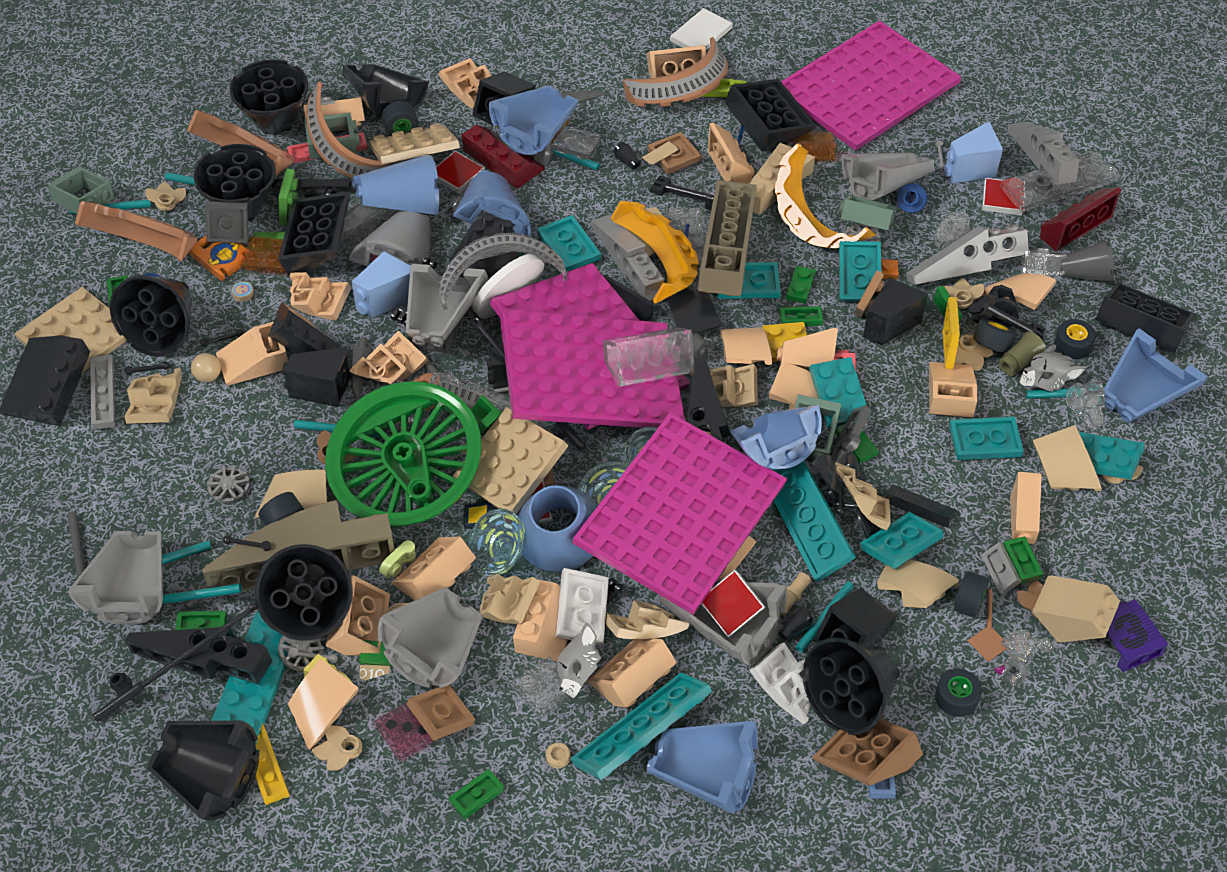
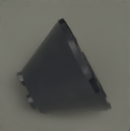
M270 59L257 61L242 68V72L237 77L234 76L232 78L229 89L232 101L262 133L276 134L292 129V125L307 95L309 85L307 76L300 67L288 65L287 61Z
M248 144L225 145L220 147L221 150L213 154L207 153L199 160L194 169V183L199 193L210 202L248 203V221L255 219L256 215L261 211L275 180L276 168L273 159L263 149Z
M489 213L483 214L482 218L472 223L451 256L449 266L463 250L482 239L498 235H516L512 222L494 217V215ZM506 243L489 246L475 252L463 261L453 273V277L465 278L463 276L465 269L471 268L485 270L489 280L508 263L526 255L521 244Z
M138 275L125 279L113 291L110 299L112 323L120 336L123 335L131 343L129 346L146 355L165 356L175 352L186 341L190 327L192 297L189 292V286L185 282L172 278Z
M296 544L279 550L265 562L255 583L256 606L259 607L258 612L272 630L293 640L307 641L328 635L342 623L352 603L353 586L347 568L335 554L317 545Z
M829 638L817 643L808 652L803 668H806V681L803 682V686L812 709L826 725L834 730L840 729L848 732V735L862 734L877 725L883 716L896 680L900 676L899 669L882 646H872L842 638Z

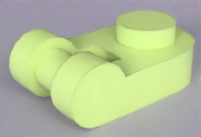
M404 541L383 561L379 572L386 578L396 577L401 572L402 566L405 563H412L416 559L414 543L412 541Z

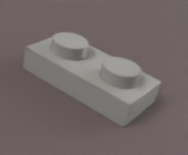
M998 542L981 554L999 593L1005 594L1022 582L1004 544Z

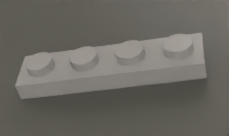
M113 356L90 357L92 428L95 430L115 427Z

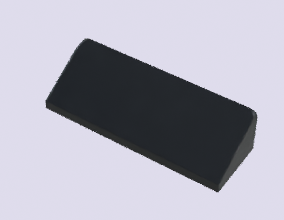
M603 275L639 321H649L653 317V302L609 276Z
M894 484L888 490L885 497L889 499L890 505L911 512L948 528L956 512V509Z

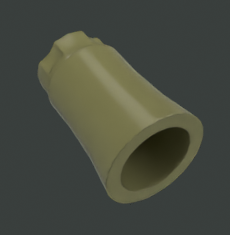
M1028 331L999 360V366L1003 372L1013 376L1031 364L1035 355L1043 353L1047 349L1046 345L1037 334Z

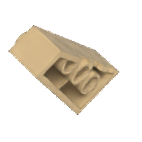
M780 143L749 183L757 185L753 212L761 214L777 201L775 183L777 182L781 167L780 162L792 147ZM807 154L804 162L802 179L806 176L809 177L813 173L815 157Z

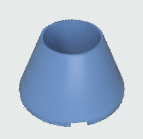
M548 486L534 493L516 515L521 525L514 521L520 527L519 530L514 525L513 529L515 543L518 542L517 548L531 565L544 571L557 573L562 572L564 568L576 570L584 566V563L590 560L593 555L572 542L574 536L598 507V504L585 492L569 486ZM554 509H567L577 515L569 527L560 531H547L538 526L541 517ZM523 531H524V541H523V544H522L521 537L523 538ZM515 532L519 533L520 541Z

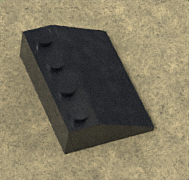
M779 79L730 86L725 104L761 151L774 150L780 143L786 145L816 128L815 123Z
M350 192L293 200L278 258L288 276L291 273H308L337 255L350 201Z
M1117 282L1104 297L1095 320L1099 321L1102 326L1107 328L1114 327L1120 333L1127 336L1134 335L1139 328L1154 338L1156 345L1161 350L1175 353L1196 313Z
M63 335L29 338L0 406V414L60 427L90 354V350L83 339Z

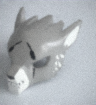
M1052 345L1043 353L1033 357L1031 367L1024 369L1020 383L1024 386H1036L1051 392L1054 389L1060 390L1067 380L1078 378L1086 370V366H1075V363L1070 361L1071 357L1054 352L1056 345Z
M587 622L582 628L581 633L561 651L556 662L557 675L561 679L558 689L572 698L577 695L584 682L598 668L596 664L601 659L599 651L595 649L596 633Z

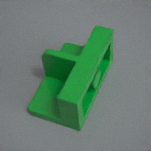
M484 395L470 409L479 426L481 437L486 434L496 419L502 414Z

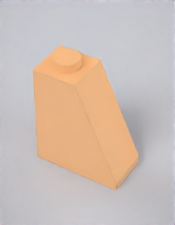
M832 328L785 341L781 348L778 347L776 360H779V367L783 361L810 371L809 367L812 364L834 360L838 329Z
M1018 472L1010 496L1012 539L1025 536L1029 544H1035L1039 534L1041 474Z

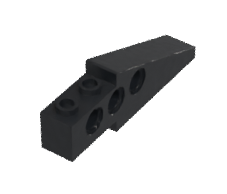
M702 355L696 357L687 422L702 431L710 432L711 436L724 443L723 438L731 436L709 366L705 356Z
M220 627L129 633L124 641L131 653L167 665ZM229 628L174 667L209 679H213L215 674L220 672L259 685L273 661L268 649L260 643L252 644L240 637H235L231 628Z

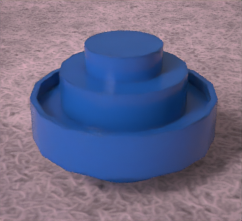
M907 184L899 190L897 202L904 211L917 213L925 207L927 193L918 184Z

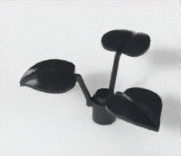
M849 452L846 456L847 467L855 469L856 479L866 482L865 472L853 452ZM823 454L812 462L820 471L827 484L819 489L830 508L838 507V503L834 502L838 498V471L832 457L828 454ZM843 503V507L856 508L857 517L866 539L876 533L875 524L861 512L857 504Z

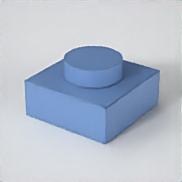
M894 776L868 786L869 798L895 799Z

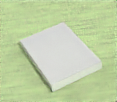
M703 8L670 36V41L681 47L705 45L707 50L711 47L710 38L714 37L717 42L732 29L733 23Z
M567 568L562 570L556 637L573 640L581 633L582 628L587 622L596 633L595 645L601 646L604 643L609 577Z

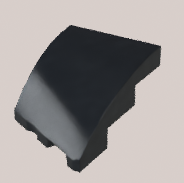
M685 288L666 298L680 339L687 338L692 333L699 334L721 327L709 293Z

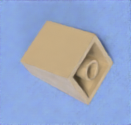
M1051 575L1047 577L1032 612L1057 642L1105 638L1120 600L1108 585Z

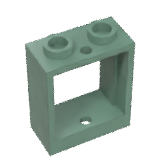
M351 112L324 116L331 132L349 130V136L336 139L345 148L353 153H357L356 145H360L359 135L354 133L357 132L356 120H352ZM305 118L310 160L322 158L312 143L308 132L307 119Z
M80 166L48 184L52 201L76 214L78 213L81 201L105 205L115 199L110 181ZM83 188L90 190L89 193L80 198L73 195Z
M850 195L841 202L839 213H842L841 219L889 230L893 225L897 206Z
M798 394L794 409L819 405L822 415L833 417L825 449L815 447L810 454L812 459H816L823 454L830 455L840 416L841 404Z

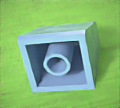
M990 122L951 142L950 150L947 152V164L944 166V174L946 177H949L951 184L996 177L1003 149Z
M385 251L381 253L352 281L357 311L362 315L366 314L373 318L394 309L397 305L406 304L409 294L411 266Z

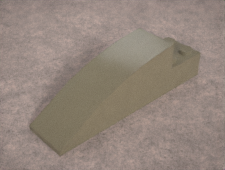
M717 180L701 263L698 291L720 293L728 296H741L757 185Z
M337 500L316 505L273 522L243 539L259 543L269 541L271 544L269 551H263L261 547L236 544L204 567L203 575L208 588L241 584L242 591L255 589L257 576L265 562L279 550L296 544H312L329 550L343 562L347 570L382 564L394 551L388 514H375L370 517L341 522Z

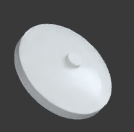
M531 253L508 263L494 274L478 292L473 302L475 313L482 319L498 315L490 305L491 299L535 284L544 270V262L537 254Z

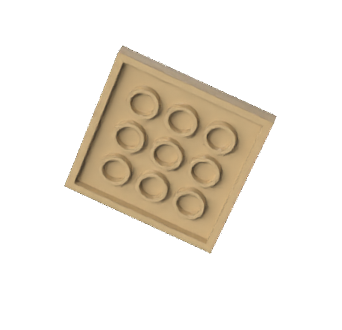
M441 123L432 124L430 128L426 129L422 127L413 128L409 133L397 131L388 137L378 135L373 137V140H369L370 148L381 164L460 148L458 139Z
M83 287L14 333L16 338L25 346L29 338L63 335L83 339L90 350L83 372L90 368V357L108 355L127 341L123 335L120 336L116 331L110 316V309Z
M506 407L481 439L482 450L479 467L468 489L507 515L515 517L567 449L568 445L565 441L529 420L512 419V411ZM458 469L452 477L457 479L462 470Z

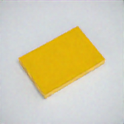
M957 297L948 298L942 330L946 369L954 368L960 336Z

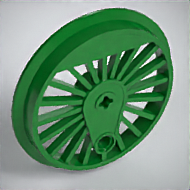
M415 381L394 383L381 387L354 403L343 414L332 431L325 457V469L329 485L344 508L358 518L387 513L390 527L408 526L424 522L451 507L470 486L476 475L481 458L482 443L479 426L466 403L443 387ZM433 405L436 406L417 435L423 411ZM443 409L448 411L451 415L427 435ZM415 414L411 431L408 432L407 417ZM457 420L462 424L463 428L433 441ZM401 421L402 432L398 433L394 424ZM390 426L393 435L389 437L382 429ZM377 432L386 442L383 444L369 437V435ZM466 435L467 445L437 449ZM361 440L381 451L352 448L349 446ZM467 453L465 462L435 459L437 457ZM346 455L379 458L345 464ZM431 465L461 469L462 471L456 479L431 467ZM378 467L346 482L345 472ZM432 475L452 484V486L444 493L433 482ZM379 476L356 497L349 491ZM385 483L370 507L362 503ZM395 484L388 512L378 510ZM401 489H403L406 498V512H395ZM425 490L424 493L417 495L420 491ZM434 491L440 496V498H438V499L435 500V501H434V498H435ZM412 501L415 503L416 506L422 508L413 510Z

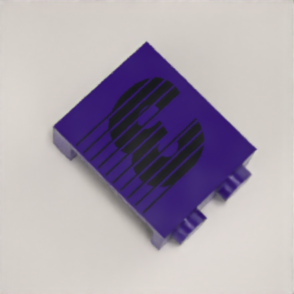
M1136 599L1119 603L1106 635L1121 655L1117 665L1124 672L1162 656L1168 643Z

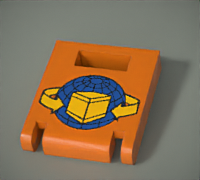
M206 236L196 242L189 251L190 256L221 281L225 279L224 274L229 277L247 264L246 259L249 261L253 259L252 253L240 243L214 242L211 244L212 242H207Z

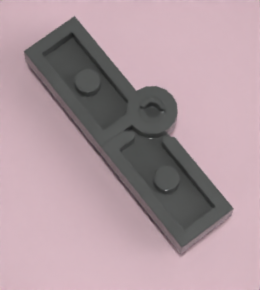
M866 405L852 410L830 454L834 463L837 462L845 465L847 454L853 452L861 442L859 435L868 424V417L872 411ZM820 474L818 481L826 485L823 476Z

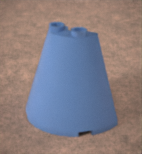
M546 86L489 102V112L493 126L497 125L501 133L499 135L500 138L510 148L521 154L533 155L548 146L572 112L577 108L579 100L569 95L562 98L559 90Z
M431 155L419 156L353 176V188H356V195L360 197L362 205L438 215L439 189H437L436 184L438 176L435 162Z
M487 170L480 171L470 181L454 213V217L472 224L481 210L504 220H510L515 224L513 229L516 235L530 238L531 228L528 216L508 185L507 180L497 173Z
M1138 328L1102 391L1105 398L1103 403L1109 410H1116L1125 422L1130 423L1132 420L1202 386L1207 381L1208 376L1191 364L1183 371L1156 352V340Z
M819 405L767 413L754 419L752 428L741 425L730 430V433L744 452L757 464L772 469L790 468L803 462L815 449V443L818 434H821L822 428Z
M745 721L667 729L662 733L661 738L656 741L655 753L657 756L653 755V758L648 761L647 772L728 813L740 811L749 797L756 772L757 762L754 761L755 754L753 749H758L756 722Z

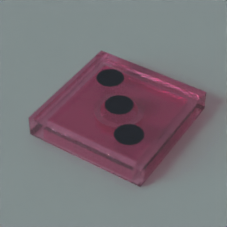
M407 702L374 721V726L399 762L434 742L409 709Z

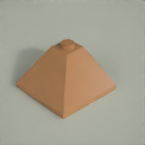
M880 719L876 726L862 734L848 735V732L839 730L813 756V759L822 765L870 786L908 771L923 753L916 733Z

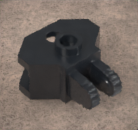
M1004 285L994 286L988 295L983 296L984 301L973 303L968 307L974 323H979L981 320L980 307L986 303H990L1019 319L1013 290ZM992 315L988 319L1001 323L1007 327H1012V325L1004 322L1003 320L997 318L994 315Z

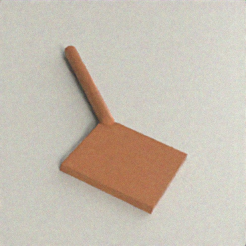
M992 589L988 590L987 627L967 640L988 662L1010 647L992 628Z

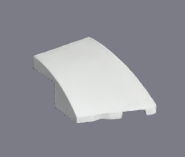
M781 643L749 671L780 707L804 724L809 719L807 714L811 706L803 686V682L806 681V668H803L805 660L797 662L786 644Z

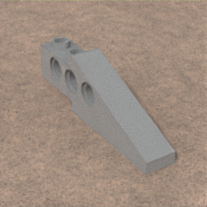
M1030 122L1008 124L1010 135L1039 170H1046L1057 185L1076 182L1079 160L1062 141V132Z
M611 215L591 221V226L626 280L629 279L639 295L649 301L653 300L664 283V279L645 252V244L626 228L614 223L611 220Z
M1017 224L1008 225L1007 229L1003 230L999 228L988 230L978 226L907 272V281L916 285L991 270V261L1029 254L1027 229L1021 228ZM1005 238H1007V242L1003 246L1002 242ZM988 242L987 248L983 249L984 243ZM968 245L969 250L964 254V249Z

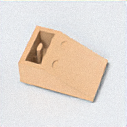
M273 322L253 327L216 353L217 359L221 364V371L226 386L282 371L285 362H288L284 346L268 336Z
M929 362V414L973 417L977 404V383L972 365L954 364L953 369H946L944 363Z

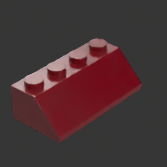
M475 125L462 134L463 151L492 172L501 175L515 189H518L545 170V167L528 155L521 154L510 148L491 129Z
M1119 187L1101 189L1087 195L1079 203H1074L1069 209L1059 212L1056 217L1046 220L1041 226L1039 238L1057 252L1113 217L1121 189Z

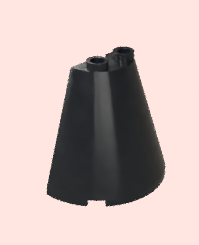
M363 64L360 70H357L355 65H343L344 78L349 81L371 112L382 118L383 110L394 102H407L413 107L417 104L420 105L428 88V81L379 65Z
M241 720L167 721L160 737L163 741L162 747L159 751H155L152 754L147 769L199 818L212 821L225 817L226 811L230 808L235 809L242 802L256 776L260 751L256 749L255 742L258 738L254 729L248 723Z

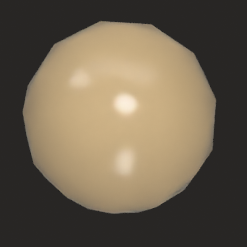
M202 353L197 355L191 362V373L198 381L212 382L220 375L221 364L215 355Z

